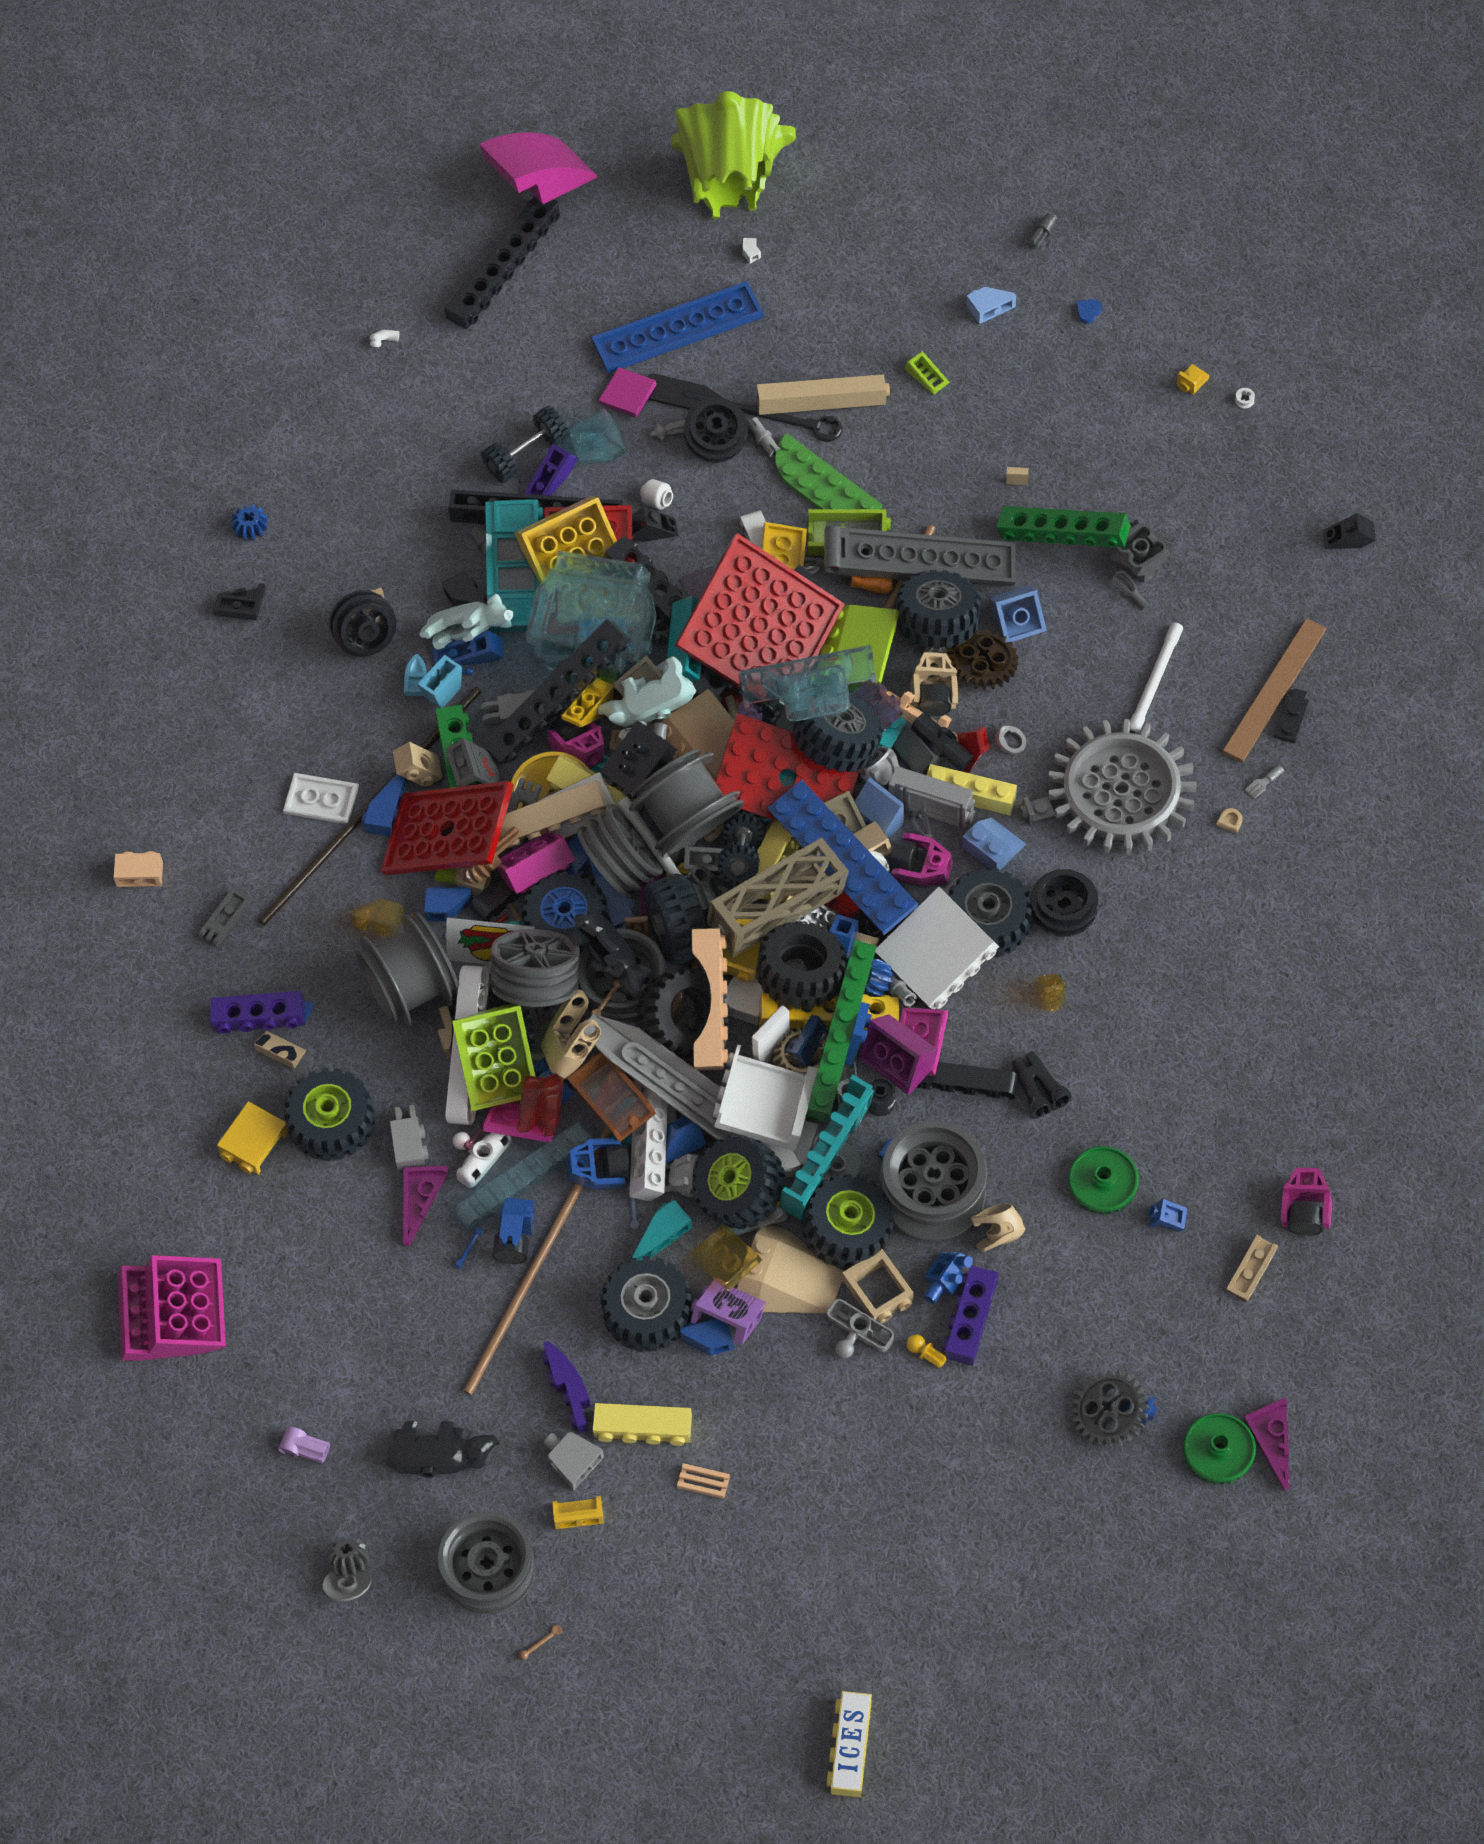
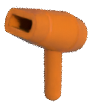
M852 576L850 587L861 588L877 594H890L893 589V579Z

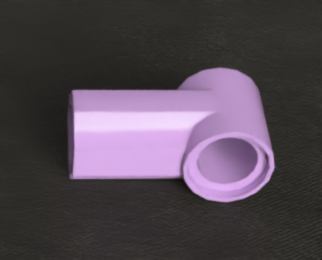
M289 1426L285 1431L278 1450L282 1454H285V1452L293 1454L294 1458L301 1456L323 1464L329 1452L330 1443L308 1436L304 1431Z

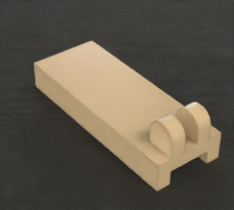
M1256 1235L1226 1290L1248 1302L1277 1251L1278 1245L1272 1244L1261 1238V1236Z

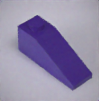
M552 444L524 494L551 496L569 476L578 457Z

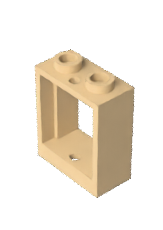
M883 1249L873 1257L860 1261L842 1272L844 1284L864 1312L880 1323L888 1321L895 1311H904L912 1305L914 1292ZM884 1266L902 1293L875 1309L857 1282Z

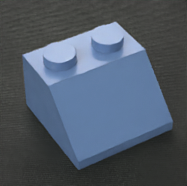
M1031 585L989 597L992 613L1002 637H1007L1006 643L1047 631L1037 590Z
M869 778L856 798L855 804L866 826L876 821L889 839L904 823V804L872 778Z
M993 818L978 821L963 836L962 848L991 871L992 868H997L1000 871L1026 845V843Z

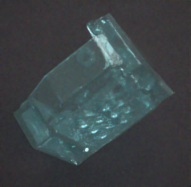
M559 551L555 569L552 568L536 589L526 638L528 644L536 650L534 657L548 670L555 671L606 619H610L631 640L627 643L628 647L621 654H616L611 659L612 663L605 670L601 669L596 674V678L609 677L617 681L641 659L650 654L652 650L651 638L656 620V612L652 592L648 588L651 573L643 564ZM588 587L587 592L582 593V589ZM605 590H609L607 596H603ZM591 620V624L585 626V622ZM604 641L601 645L602 652L608 649L607 641ZM586 661V667L589 668L593 662Z

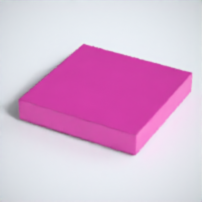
M619 367L600 397L599 402L604 406L637 418L656 387V381Z

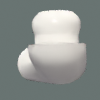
M380 330L373 333L369 338L371 339L370 346L380 347L381 340L398 341L400 333L394 330Z

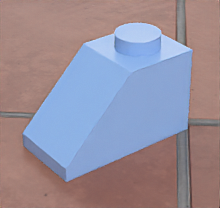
M983 287L967 295V308L979 324L1016 307V295L1008 291Z

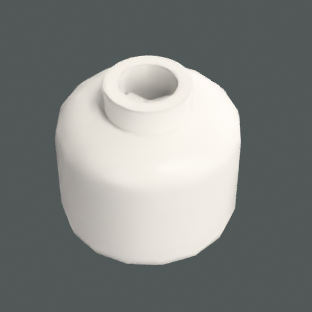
M655 479L647 481L640 490L643 504L654 509H664L671 504L673 499V492L669 484Z

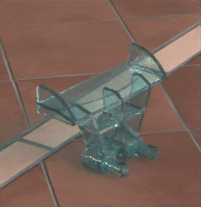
M871 645L738 671L740 692L745 708H749V704L779 698L784 702L786 717L790 721H800L844 712L850 708L847 684L871 680L872 683L876 682Z

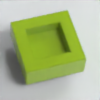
M457 868L436 870L435 881L457 884L455 882Z

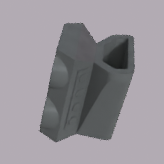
M1138 523L1129 530L1124 548H1111L1115 553L1109 560L1145 583L1161 573L1162 564L1171 553L1166 549L1165 542L1153 535L1150 526Z

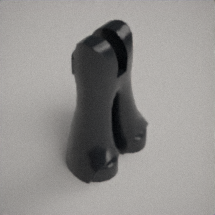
M1033 1051L1025 1054L1030 1066L1028 1068L1020 1057L1012 1061L1014 1071L1023 1086L1030 1112L1034 1118H1039L1051 1112L1049 1102L1041 1093L1035 1081H1038L1054 1110L1068 1104L1072 1097L1071 1093L1051 1076L1040 1058Z

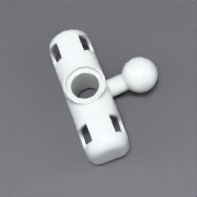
M458 1132L455 1134L452 1141L455 1148L466 1150L470 1153L465 1159L463 1166L457 1169V1180L469 1188L476 1186L510 1145L511 1136L490 1133L482 1141L474 1145L471 1143L470 1136L467 1133ZM504 1136H506L508 1138V1142L503 1147V1144L500 1142V1140ZM482 1153H487V1154H489V1155L486 1156V1157H480V1156H479V1155L482 1154ZM478 1169L480 1175L475 1180L471 1174Z

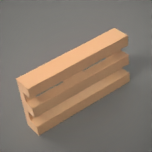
M683 1463L677 1488L724 1499L730 1474ZM688 1471V1472L697 1473V1474H701V1475H705V1476H709V1477H714V1478L722 1479V1480H724V1481H723V1482H720V1481H716V1480H712V1479H708V1478H704V1477H699V1476L687 1474L686 1472ZM684 1479L719 1487L721 1491L685 1483Z

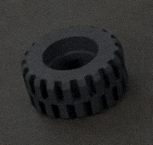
M796 921L795 924L789 922L783 924L782 927L778 926L772 932H769L764 937L763 942H761L756 968L758 983L766 994L769 993V997L772 1000H778L781 1005L786 1007L791 1005L794 1009H800V1007L811 1009L814 1005L819 1007L826 1004V1000L830 1001L835 997L842 984L846 966V953L842 943L837 941L838 938L832 932L829 934L826 928L823 926L819 928L815 923L803 924V921ZM792 959H802L813 963L818 969L799 971L787 966L784 962Z
M682 968L668 971L653 978L652 983L647 984L644 988L646 994L639 999V1003H642L641 1008H638V1015H641L639 1026L640 1029L644 1028L646 1034L679 1058L694 1056V1043L701 1035L711 1009L710 983L707 974L702 973L699 969ZM678 992L686 994L693 1001L696 1008V1023L688 1035L678 1030L671 1018V1003ZM723 994V1003H725L724 999L727 998L726 994ZM724 1017L725 1026L729 1024V1017Z

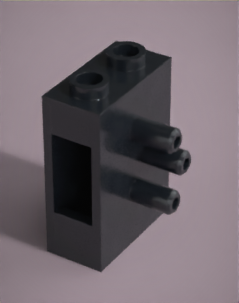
M637 720L601 769V772L606 775L605 780L614 787L617 784L623 788L621 792L632 800L631 793L655 772L666 766L678 749Z

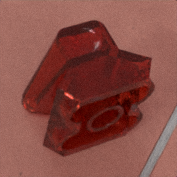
M556 1073L545 1078L525 1077L522 1085L518 1132H528L538 1125L544 1137L555 1135L562 1109L563 1077Z

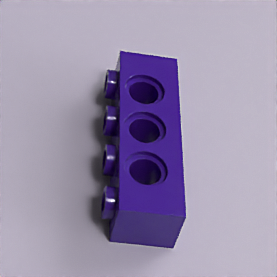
M301 991L211 998L210 1024L214 1032L217 1031L221 1034L237 1030L250 1032L253 1029L297 1028L298 1026L305 1025V999ZM284 1010L283 1013L276 1014L278 1011ZM262 1012L260 1015L254 1016L255 1013ZM239 1013L237 1017L231 1018L234 1014Z
M971 1266L969 1273H964L961 1286L964 1287L963 1294H958L955 1308H958L956 1316H951L949 1329H952L950 1337H945L942 1350L946 1351V1359L973 1366L997 1286L998 1272ZM973 1291H978L982 1295L979 1297H973L972 1295H970V1293ZM971 1312L976 1316L974 1318H966L964 1314ZM959 1334H967L969 1338L961 1340L957 1336Z

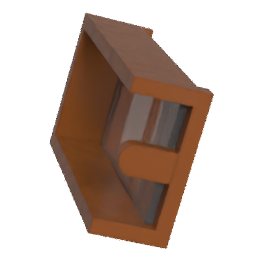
M601 1052L594 1055L589 1062L575 1070L567 1078L573 1089L619 1142L656 1114L650 1102L624 1072Z

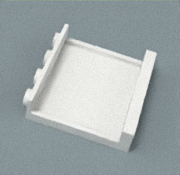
M938 887L876 948L875 952L891 966V969L931 1009H940L947 1003V998L953 992L956 993L963 987V982L969 976H974L980 970V965L985 960H990L996 954V949L999 946Z
M737 1045L735 1053L730 1052L727 1066H730V1070H725L722 1083H726L725 1087L721 1086L717 1100H721V1104L716 1103L712 1116L716 1118L714 1127L795 1151L801 1136L818 1068L809 1066L806 1075L738 1055L741 1045Z

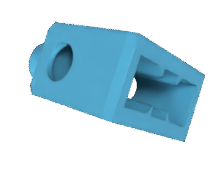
M444 655L418 683L423 696L437 707L443 708L461 688L462 666Z

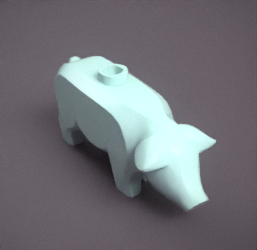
M495 594L488 599L487 604L472 602L435 613L428 619L419 635L427 639L432 636V643L435 649H441L453 640L463 639L465 642L470 641L491 626L511 627L513 612L507 610L502 604L500 596Z
M671 657L665 660L666 665L662 668L664 674L660 680H653L647 683L644 677L636 680L631 677L622 681L621 683L624 687L623 700H612L600 705L598 715H606L612 723L622 727L634 724V720L649 722L656 718L664 719L671 715V711L687 704L693 698L696 689L689 679L682 676V665L678 659Z

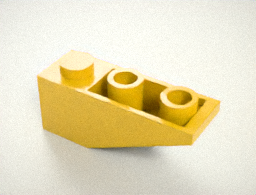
M596 678L564 712L561 719L583 727L602 718L604 715H598V708L600 705L613 700L614 685Z

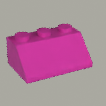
M549 830L541 834V837L530 840L500 857L502 863L496 869L512 891L524 893L530 889L531 885L542 878L548 879L550 878L549 875L557 870L563 871L567 869L575 859L564 837L556 832L549 833Z

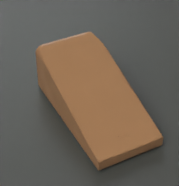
M648 916L625 917L626 929L638 931L650 938Z

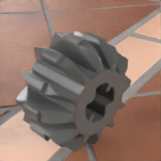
M350 1537L344 1541L341 1538L340 1543H333V1548L328 1550L329 1567L336 1576L343 1575L345 1578L352 1574L356 1576L357 1572H364V1567L369 1565L368 1548L360 1539L353 1540Z

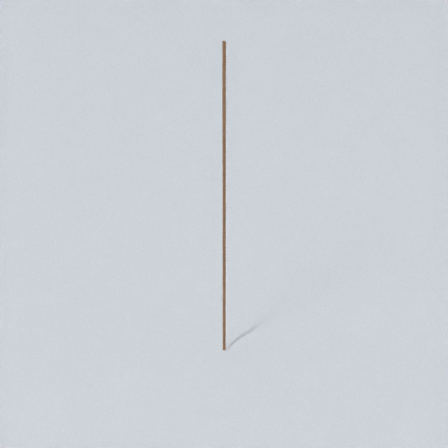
M928 525L923 535H933L936 528L933 525ZM898 580L884 608H894L897 602L898 590L907 580ZM773 822L767 824L764 832V838ZM697 958L690 969L700 970L702 964ZM678 992L671 1003L670 1013L672 1020L686 996L682 992ZM631 1077L630 1080L634 1084V1078ZM627 1088L625 1090L624 1095L629 1092ZM605 1126L599 1139L610 1138L612 1132ZM598 1149L593 1152L595 1164L599 1159L603 1149ZM577 1183L573 1185L463 1392H468L469 1395L473 1394L584 1186Z

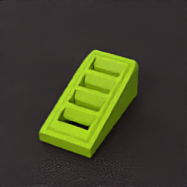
M923 351L910 359L904 367L910 375L933 395L950 383ZM921 363L923 366L918 369L916 366ZM925 369H928L929 371L924 375L921 373ZM934 374L935 377L928 381L927 378L930 375ZM939 379L942 383L934 387L932 384Z

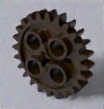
M979 628L978 633H974L969 640H964L963 644L953 645L952 648H948L947 656L951 661V665L957 670L958 682L960 683L965 680L966 687L974 684L975 690L978 686H982L984 691H986L987 686L994 690L995 684L1002 687L1004 681L1009 683L1010 677H1014L1018 666L1017 649L1012 648L1013 642L1006 643L1007 637L999 638V632L992 635L990 629L983 633L982 629Z

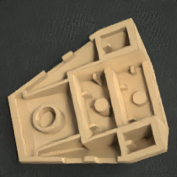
M769 1224L761 1227L755 1235L741 1272L737 1289L764 1301L763 1312L827 1313L832 1303L836 1300L843 1281L842 1272L845 1270L837 1267V1264L833 1262L830 1265L825 1263V1258L822 1256L817 1258L813 1254V1248H808L804 1241L787 1229Z

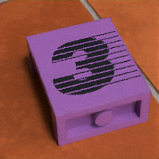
M714 1279L709 1287H704L700 1299L694 1300L690 1312H693L691 1323L695 1324L701 1315L706 1313L736 1327L733 1342L742 1346L759 1323L765 1302Z

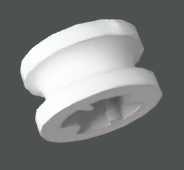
M1241 388L1236 393L1235 402L1241 408H1249L1254 404L1255 394L1249 388ZM1242 395H1245V397L1249 396V400H1248V401H1245V399H1244V400H1241V396H1242Z

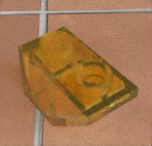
M381 898L352 910L350 916L352 924L356 928L366 930L369 922H371L376 934L387 937V935L395 936L404 910L401 904Z
M1058 972L1035 978V990L1042 1010L1056 1011L1062 1005H1065L1066 984Z

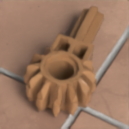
M514 826L499 838L492 864L457 868L456 870L461 879L475 886L479 882L484 883L485 878L490 877V872L494 871L502 863L498 855L522 835L519 829Z

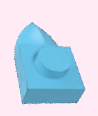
M418 654L411 658L406 667L404 696H423L418 683L424 678L427 671L423 659Z

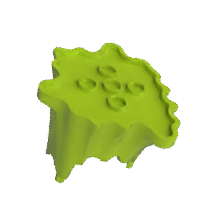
M731 91L719 93L716 101L711 104L697 103L688 108L676 109L675 116L677 117L676 125L678 132L671 136V147L681 152L685 157L693 202L699 203V200L703 199L706 206L712 211L713 219L720 218L721 207H738L739 200L743 196L746 197L749 211L757 210L756 202L760 193L765 188L767 176L771 174L774 159L782 148L796 140V129L794 127L778 125L780 116L772 114V104L764 103L756 98H743Z

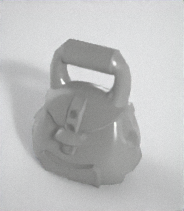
M878 747L869 764L859 769L861 778L865 782L872 778L883 788L888 785L896 766H898L894 751L889 747Z
M686 1154L679 1159H675L674 1162L665 1164V1172L666 1169H670L669 1184L665 1186L664 1192H678L684 1197L694 1196L696 1191L692 1189V1181H695L693 1176L694 1170L699 1166L697 1162L700 1157L698 1155Z

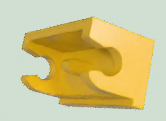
M601 1495L596 1496V1499L564 1503L552 1501L556 1529L604 1524Z

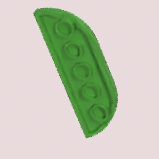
M786 433L778 444L781 450L776 451L775 458L778 474L786 485L818 509H882L880 502Z

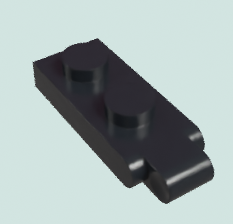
M1294 688L1292 695L1287 694L1274 738L1296 743L1309 700L1305 699L1307 691Z

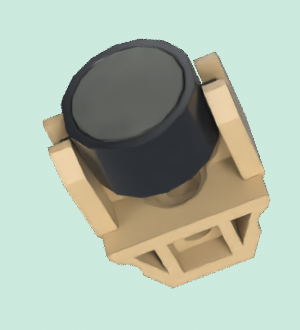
M924 652L910 682V692L915 695L911 705L918 707V710L925 712L929 716L945 715L951 709H956V704H958L957 670L951 665V661L946 653Z

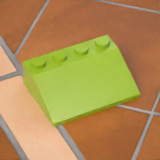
M858 605L843 606L821 648L813 683L821 690L826 685L849 691L881 686L899 611L896 609Z
M504 1005L452 1020L471 1111L539 1096L520 1005Z

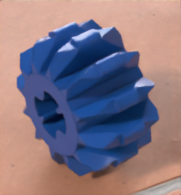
M253 504L248 508L244 505V509L237 508L236 514H232V530L235 531L238 538L243 536V539L246 541L251 536L255 541L256 534L262 537L263 531H267L268 518L261 507L256 508Z
M873 959L864 994L869 995V997H879L884 995L885 990H889V983L892 982L890 978L893 975L890 965L883 962V960Z

